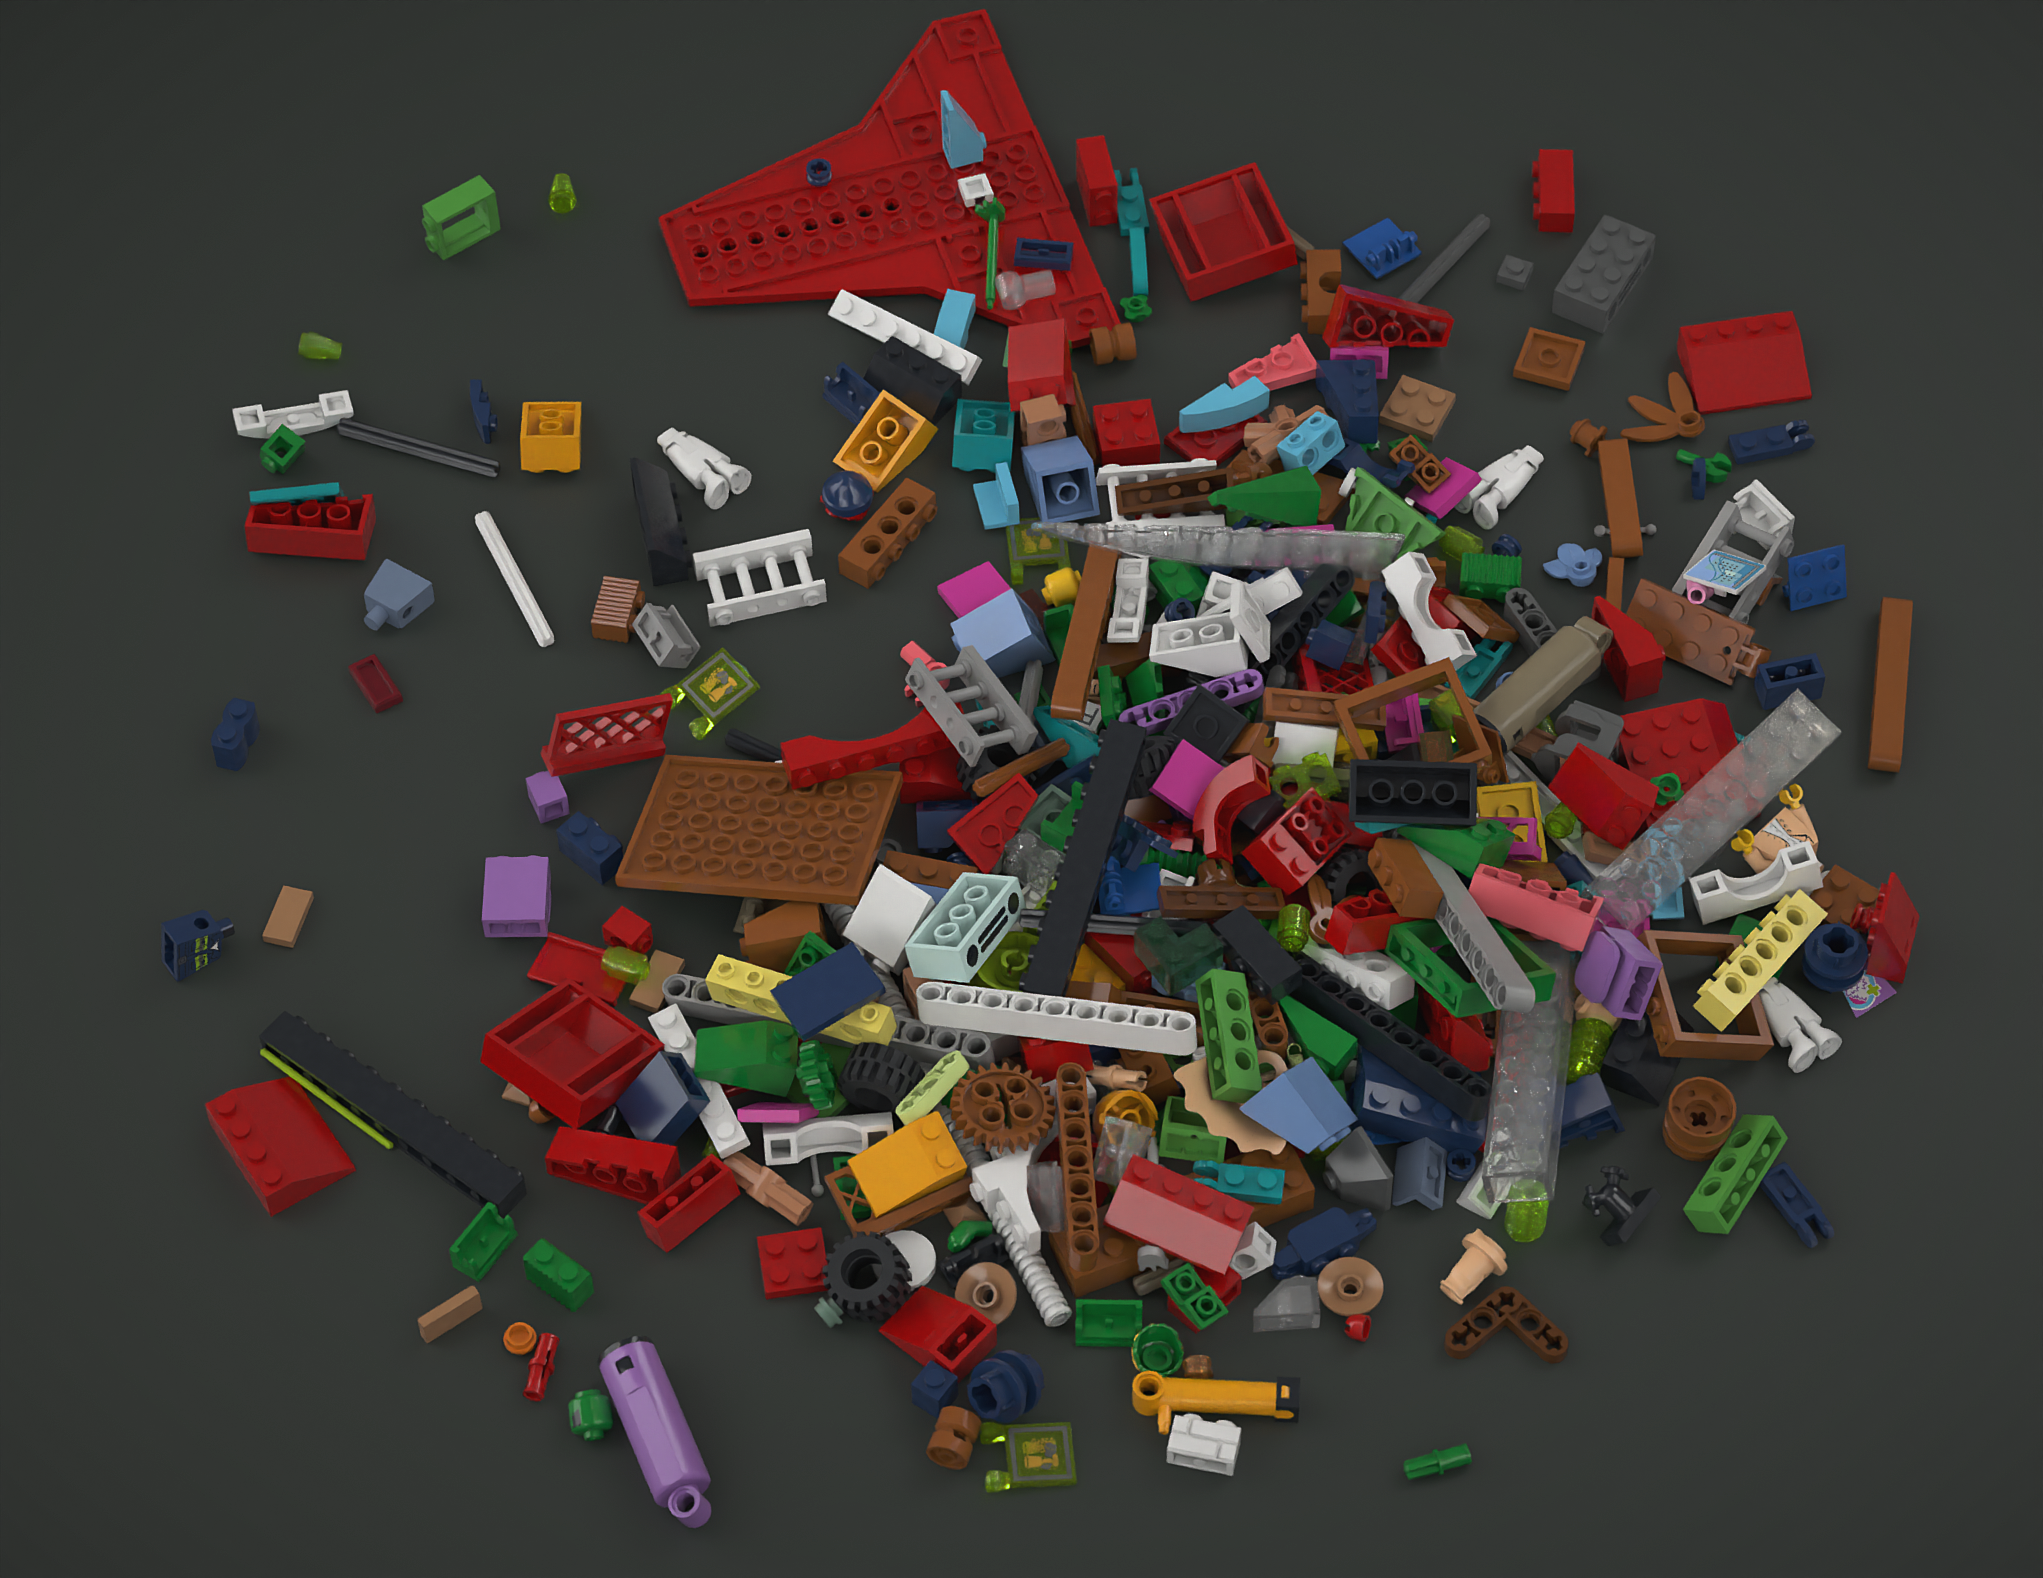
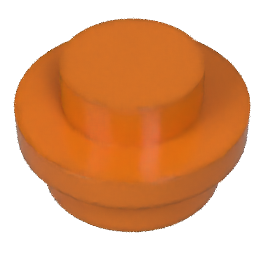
M523 1322L512 1324L506 1330L503 1338L506 1349L516 1355L530 1352L537 1343L535 1330Z

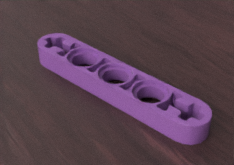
M1246 669L1201 684L1213 694L1218 690L1228 691L1229 694L1221 700L1231 707L1255 700L1264 691L1262 675L1254 669ZM1251 682L1254 686L1248 688L1246 683ZM1197 686L1129 708L1122 712L1119 721L1126 723L1135 721L1138 726L1146 727V736L1165 730ZM1233 686L1237 687V693H1234ZM1161 709H1167L1171 712L1168 717L1163 719L1154 716ZM1147 715H1149L1150 722L1148 723L1145 717Z

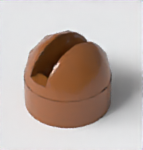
M535 1100L528 1107L529 1118L535 1123H546L556 1116Z

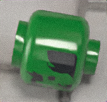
M596 1389L576 1393L574 1395L575 1399L571 1400L568 1404L571 1431L575 1435L584 1436V1441H595L604 1438V1432L610 1430L614 1425L610 1398L601 1394V1391Z

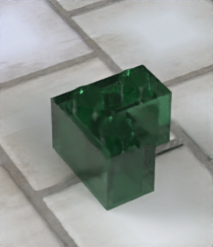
M1161 916L1134 931L1135 954L1169 996L1193 984L1213 968L1219 969L1223 966V944L1206 923L1180 938L1177 937Z

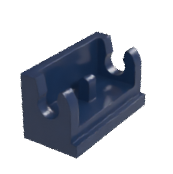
M842 362L836 368L837 376L834 380L829 375H826L822 396L855 426H858L880 393Z

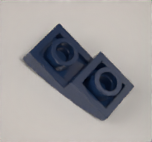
M470 380V398L474 422L484 443L491 444L492 432H497V415L492 414L489 394L483 391L482 380Z

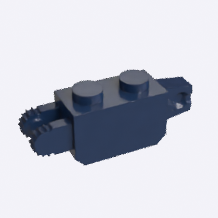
M1333 1207L1289 1230L1287 1247L1274 1254L1273 1277H1275V1280L1283 1281L1299 1273L1303 1278L1312 1274L1319 1275L1330 1262L1339 1258L1354 1256L1359 1250L1360 1241L1376 1230L1377 1221L1367 1208L1347 1215L1343 1209Z

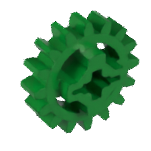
M817 1039L803 1042L800 1045L799 1066L796 1068L797 1078L800 1081L803 1095L805 1097L810 1096L811 1104L813 1103L815 1110L831 1108L835 1104L833 1097H835L834 1090H837L836 1082H838L832 1056L830 1053H825L824 1047H821L820 1041H817Z

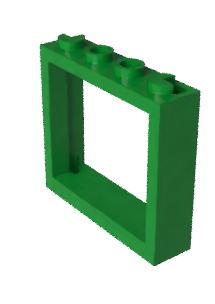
M1487 916L1486 918L1533 985L1535 1003L1550 1000L1556 972L1508 929L1501 925L1499 921ZM1435 917L1434 919H1421L1390 925L1385 953L1456 1018L1497 1010L1478 982H1465L1429 949L1452 944Z

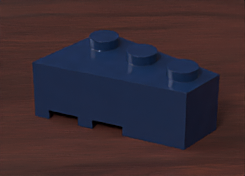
M1317 360L1316 388L1318 392H1322L1327 408L1331 409L1334 413L1335 420L1338 421L1344 438L1357 443H1377L1379 415L1375 360Z
M1599 1073L1584 1075L1577 1079L1575 1083L1563 1088L1552 1089L1545 1096L1534 1101L1522 1102L1515 1109L1509 1111L1521 1142L1529 1156L1567 1147V1140L1585 1136L1587 1141L1597 1139V1132L1614 1128L1616 1133L1625 1131L1613 1100Z

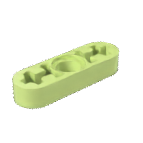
M953 1051L945 1055L897 1106L895 1112L905 1126L926 1116L958 1082L959 1078L968 1071L969 1063L960 1051Z

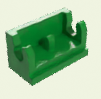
M488 1201L450 1247L449 1251L453 1267L475 1281L480 1282L518 1236L512 1218L508 1214L504 1219L501 1218L497 1207Z
M1076 1299V1346H1133L1134 1338L1138 1332L1142 1331V1300Z

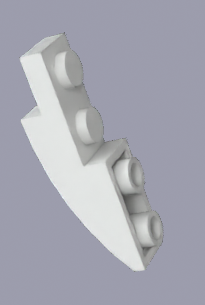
M1288 567L1265 579L1262 577L1246 586L1265 615L1300 597L1303 593ZM1231 596L1198 617L1230 612Z

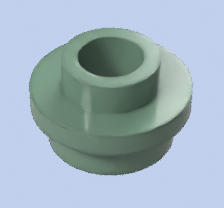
M821 1297L819 1299L820 1303L814 1308L827 1325L831 1328L836 1323L838 1325L843 1323L839 1317L844 1313L832 1298L826 1301Z

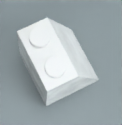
M880 864L842 935L848 944L854 943L862 956L865 954L873 959L872 965L885 974L891 971L899 976L909 962L904 947L905 944L937 905L930 895Z

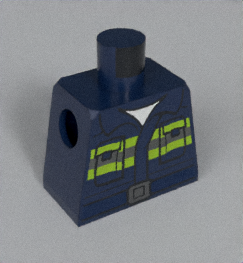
M200 910L161 923L162 962L177 982L221 957L222 939L235 934L231 920L226 917L215 922L208 911Z

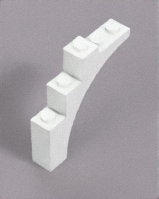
M1086 1077L1090 1115L1093 1114L1096 1106V1090ZM1056 1079L1042 1084L1041 1087L1050 1086L1049 1095L1055 1096ZM1057 1111L1055 1112L1052 1129L1048 1130L1047 1138L1040 1137L1038 1146L1029 1142L1028 1151L1023 1150L1020 1146H1016L1015 1154H1012L1008 1147H1004L1002 1154H999L997 1147L992 1146L990 1154L993 1161L972 1169V1183L970 1184L972 1197L976 1202L980 1201L987 1212L997 1209L1000 1218L1003 1221L1007 1220L1010 1224L1016 1243H1022L1028 1254L1040 1250L1041 1229L1031 1211L1027 1187L1031 1172L1041 1153L1058 1135Z

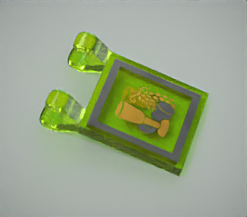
M1034 517L1020 519V524L1005 526L1012 585L1024 584L1023 566L1058 563V570L1065 567L1071 568L1065 522L1042 526L1040 518Z
M721 648L678 684L666 688L660 695L671 694L673 698L671 709H674L684 696L697 707L704 716L694 719L689 724V728L697 740H702L716 723L759 690L760 685L724 648Z
M986 1422L982 1424L980 1439L983 1444H994L1005 1440L1008 1473L998 1470H991L986 1473L985 1489L987 1492H999L1009 1488L1077 1484L1070 1422L1016 1425Z

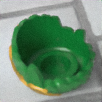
M1151 1323L1137 1333L1131 1350L1132 1361L1140 1373L1143 1371H1154L1162 1377H1169L1179 1369L1183 1362L1184 1352L1176 1330L1170 1326L1167 1327L1164 1323Z

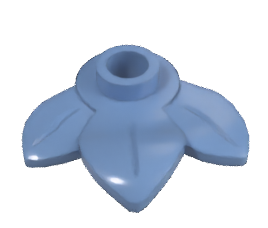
M1565 543L1558 548V559L1544 563L1543 568L1554 578H1569L1573 585L1584 587L1593 583L1597 575V567L1602 563L1603 559L1601 552L1596 548L1584 551L1577 544Z

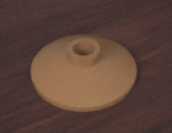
M1343 1257L1330 1262L1323 1268L1318 1278L1317 1288L1321 1301L1328 1309L1339 1315L1351 1316L1353 1314H1366L1373 1310L1382 1298L1384 1285L1381 1274L1371 1263L1357 1257ZM1350 1289L1355 1291V1294H1347L1345 1291Z
M992 1262L978 1263L967 1269L959 1279L955 1290L956 1300L972 1306L996 1324V1326L1008 1318L1017 1298L1016 1284L1012 1275L1001 1265ZM993 1291V1300L991 1302H988L987 1295L989 1292Z

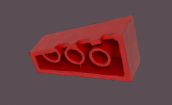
M1339 284L1322 339L1329 348H1339L1340 346L1446 347L1454 318L1446 310Z
M373 494L362 495L363 499L348 500V496L335 497L336 502L318 503L317 499L306 500L305 503L291 506L290 502L251 505L244 526L248 552L365 560L376 521Z
M1374 889L1369 891L1366 898L1357 896L1335 905L1324 938L1342 955L1376 951L1386 948L1390 925L1427 918L1399 916L1385 891Z
M559 1126L545 1156L547 1174L646 1205L681 1178L677 1146L580 1129L576 1130Z

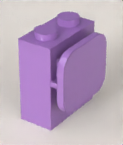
M531 855L528 857L498 856L486 858L482 924L485 937H548V923L551 910V871L548 857Z
M1602 926L1600 931H1593L1588 937L1575 972V985L1590 1002L1601 1003L1614 1017L1641 1021L1663 963L1629 930Z

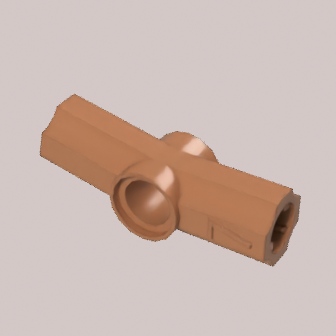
M739 1151L727 1156L723 1161L732 1170L737 1185L744 1188L748 1195L768 1209L769 1207L773 1208L797 1226L805 1221L810 1214L814 1203L796 1189L794 1190L787 1185L785 1179L768 1167H761Z

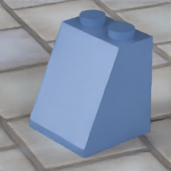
M1078 436L1021 447L1024 475L1042 526L1100 515L1093 460Z
M1013 588L950 623L955 634L951 638L957 650L961 652L963 647L973 645L997 678L1024 671L1029 660L1036 661L1038 659L1042 662L1041 666L1056 660L1037 615Z
M1313 1057L1282 1073L1240 1107V1110L1245 1115L1307 1154L1318 1147L1323 1152L1335 1142L1338 1143L1352 1132L1349 1126L1358 1120Z

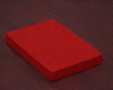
M1257 414L1254 417L1230 426L1190 433H1182L1178 426L1164 437V444L1187 462L1197 458H1205L1208 461L1216 460L1218 467L1245 445L1243 438L1244 428L1247 423H1267V420Z

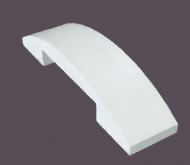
M348 390L320 394L318 403L263 411L261 404L232 409L238 435L253 438H270L281 424H284L298 436L337 425L341 418L348 419L354 415Z
M1148 558L1118 559L1116 573L1117 590L1113 618H1110L1108 643L1139 642L1141 638L1148 592Z

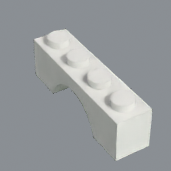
M1407 552L1381 571L1386 579V588L1395 596L1399 604V613L1408 621L1412 629L1411 635L1413 640L1422 648L1426 656V665L1449 657L1456 671L1477 656L1464 630L1442 629L1432 619L1428 607L1430 590L1437 578L1424 554Z
M1809 841L1779 850L1776 859L1766 870L1751 877L1732 878L1723 874L1718 869L1689 878L1694 904L1703 925L1778 902L1786 894L1789 897H1793L1799 889L1806 893L1823 887L1819 862Z
M892 1112L812 1118L800 1123H763L766 1166L799 1163L808 1156L824 1152L839 1151L859 1154L894 1133Z

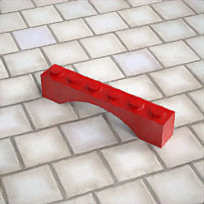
M960 702L954 703L960 712L965 714ZM926 707L906 725L876 738L861 741H835L808 735L780 743L782 763L792 790L809 787L830 779H839L856 772L868 771L882 765L898 763L919 755H928L945 748L955 747Z

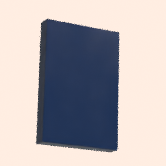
M851 942L773 988L770 992L802 1040L805 1041L885 994L886 989L857 947Z

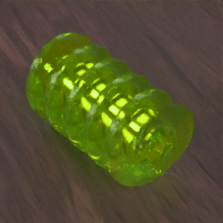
M1582 1018L1573 1024L1572 1033L1569 1036L1565 1053L1562 1057V1063L1559 1066V1075L1566 1084L1575 1083L1577 1079L1584 1075H1593L1595 1073L1600 1075L1603 1058H1605L1606 1049L1610 1044L1609 1039L1613 1034L1609 1024L1596 1018Z
M1530 1175L1521 1176L1510 1184L1504 1226L1509 1237L1515 1241L1525 1243L1532 1242L1543 1234L1546 1226L1550 1193L1546 1184L1539 1178Z

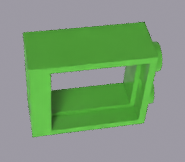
M480 175L422 205L424 214L422 223L427 232L425 242L430 251L433 253L437 252L443 260L501 230L495 191ZM474 206V214L445 230L442 229V223Z
M1167 1096L1159 1156L1190 1161L1209 1160L1219 1165L1223 1163L1227 1137L1210 1134L1204 1118L1196 1112L1185 1109V1098Z

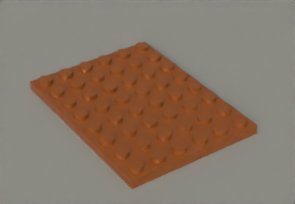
M665 755L615 876L617 887L858 906L903 784L902 772L885 770L860 771L845 775L839 779H830L809 787L792 790L783 763Z

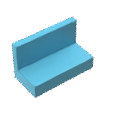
M1007 462L995 464V481L973 484L985 530L1020 524L1019 502Z

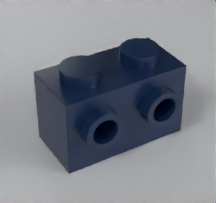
M1816 653L1759 664L1757 666L1754 688L1763 710L1820 699L1826 676Z
M578 811L556 829L559 850L601 885L617 874L623 859V845L614 835L609 836L605 833L595 819L587 818Z

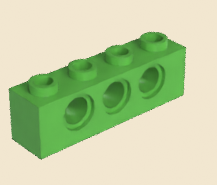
M1213 968L1195 981L1212 1099L1244 1104L1262 1090V1078L1259 1071L1245 973Z
M1743 1114L1683 1209L1698 1232L1728 1234L1788 1139L1774 1116Z

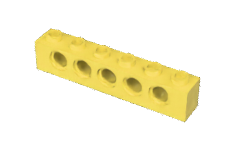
M1801 889L1792 898L1786 894L1774 907L1778 913L1775 914L1770 911L1758 924L1763 929L1760 931L1758 928H1755L1743 941L1748 946L1745 948L1740 944L1728 957L1732 963L1729 965L1725 961L1714 972L1713 976L1717 980L1714 982L1709 978L1697 991L1701 997L1693 1007L1721 1032L1828 915Z
M718 954L705 979L712 1000L791 1024L770 992L773 988L792 978L791 976ZM871 1001L819 1033L858 1045L862 1042H873L888 1046L897 1025L891 1007Z

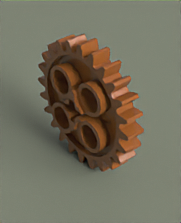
M1004 1062L1002 1069H997L996 1065L991 1063L990 1070L987 1071L979 1065L977 1074L967 1071L966 1079L959 1078L958 1087L953 1088L950 1109L952 1110L951 1120L956 1121V1130L964 1129V1139L974 1137L973 1146L976 1147L983 1142L986 1144L985 1151L987 1152L992 1146H996L999 1154H1002L1004 1147H1008L1011 1153L1015 1154L1016 1146H1020L1023 1150L1028 1151L1029 1142L1038 1146L1040 1137L1047 1138L1048 1130L1052 1129L1055 1118V1096L1049 1095L1050 1086L1041 1087L1042 1077L1031 1079L1032 1070L1024 1074L1020 1073V1065H1017L1014 1070H1009L1006 1062ZM998 1088H1000L1001 1095H1002V1096H1001V1102L999 1101L1000 1092H999V1089H998ZM1005 1114H1007L1006 1124L1008 1125L1009 1129H1007L1005 1126Z

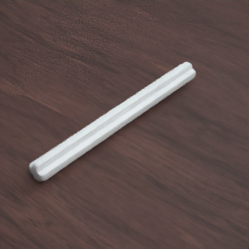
M483 511L476 514L475 523L541 647L552 645L555 641L554 635L490 513Z

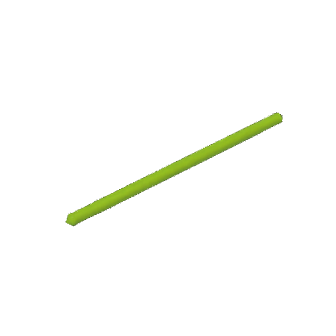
M266 1048L260 1049V1055L387 1149L393 1148V1143Z

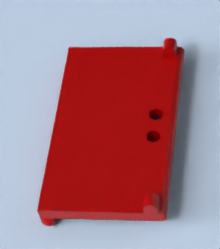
M548 932L547 941L527 973L528 979L537 980L556 987L570 978L603 1002L616 1007L617 999L636 968L637 960L553 932Z

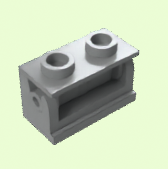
M646 603L632 623V626L659 667L686 669L701 648L674 605H671L666 611L662 606H653L651 603Z

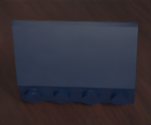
M1360 1044L1358 1045L1352 1112L1358 1120L1350 1126L1356 1128L1362 1126L1364 1130L1409 1142L1427 1137L1447 1150V1152H1452L1456 1149H1466L1473 1155L1485 1141L1487 1114L1483 1120L1474 1122L1462 1118ZM1476 1071L1474 1072L1482 1078L1481 1073Z

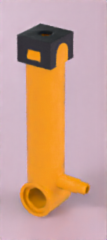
M1143 1371L1134 1378L1132 1402L1135 1410L1142 1415L1152 1416L1158 1414L1159 1433L1162 1435L1169 1433L1172 1411L1275 1416V1422L1298 1423L1300 1378L1277 1377V1382L1168 1378L1162 1377L1154 1371ZM1145 1391H1153L1156 1394L1152 1396H1147L1142 1393Z

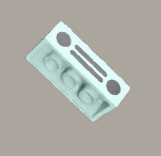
M963 872L904 946L913 976L930 980L969 983L1018 920L1021 909H1026L1018 877Z

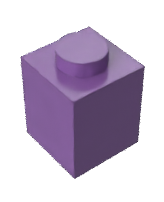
M542 771L526 778L528 796L540 823L570 814L567 795L558 776L551 777L549 771Z

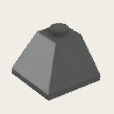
M1360 1126L1326 1157L1323 1179L1328 1189H1334L1340 1200L1385 1212L1391 1206L1393 1175L1362 1126Z

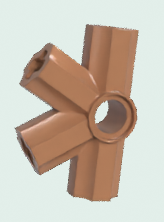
M1285 405L1274 407L1273 412L1269 415L1270 423H1247L1244 428L1243 439L1245 447H1248L1249 458L1254 463L1263 462L1267 465L1280 458L1276 446L1316 411L1327 416L1329 415L1324 411L1323 407L1318 405L1295 417L1293 409H1289Z

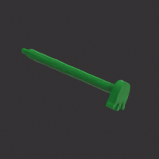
M996 197L993 198L992 204L984 200L983 206L975 205V213L989 222L985 297L988 309L993 308L996 295L998 225L1005 219V207Z

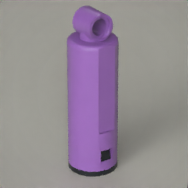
M634 1336L618 1341L602 1352L597 1363L655 1503L662 1507H669L671 1513L689 1528L700 1527L708 1521L711 1515V1505L702 1495L708 1489L711 1479L652 1339L646 1336ZM695 1501L693 1508L685 1512L687 1505Z

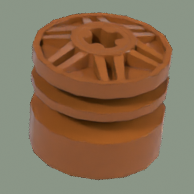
M1707 1077L1689 1078L1678 1084L1669 1097L1662 1126V1135L1671 1151L1689 1161L1701 1162L1716 1157L1729 1138L1735 1121L1736 1103L1732 1093L1724 1084Z

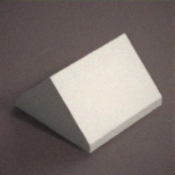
M1276 721L1274 737L1279 738V746L1272 759V762H1274L1272 769H1275L1276 763L1333 768L1340 727Z

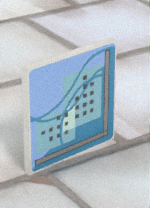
M1712 550L1684 573L1683 579L1713 587L1715 594L1726 597L1727 592L1737 595L1762 574L1767 566L1721 551Z

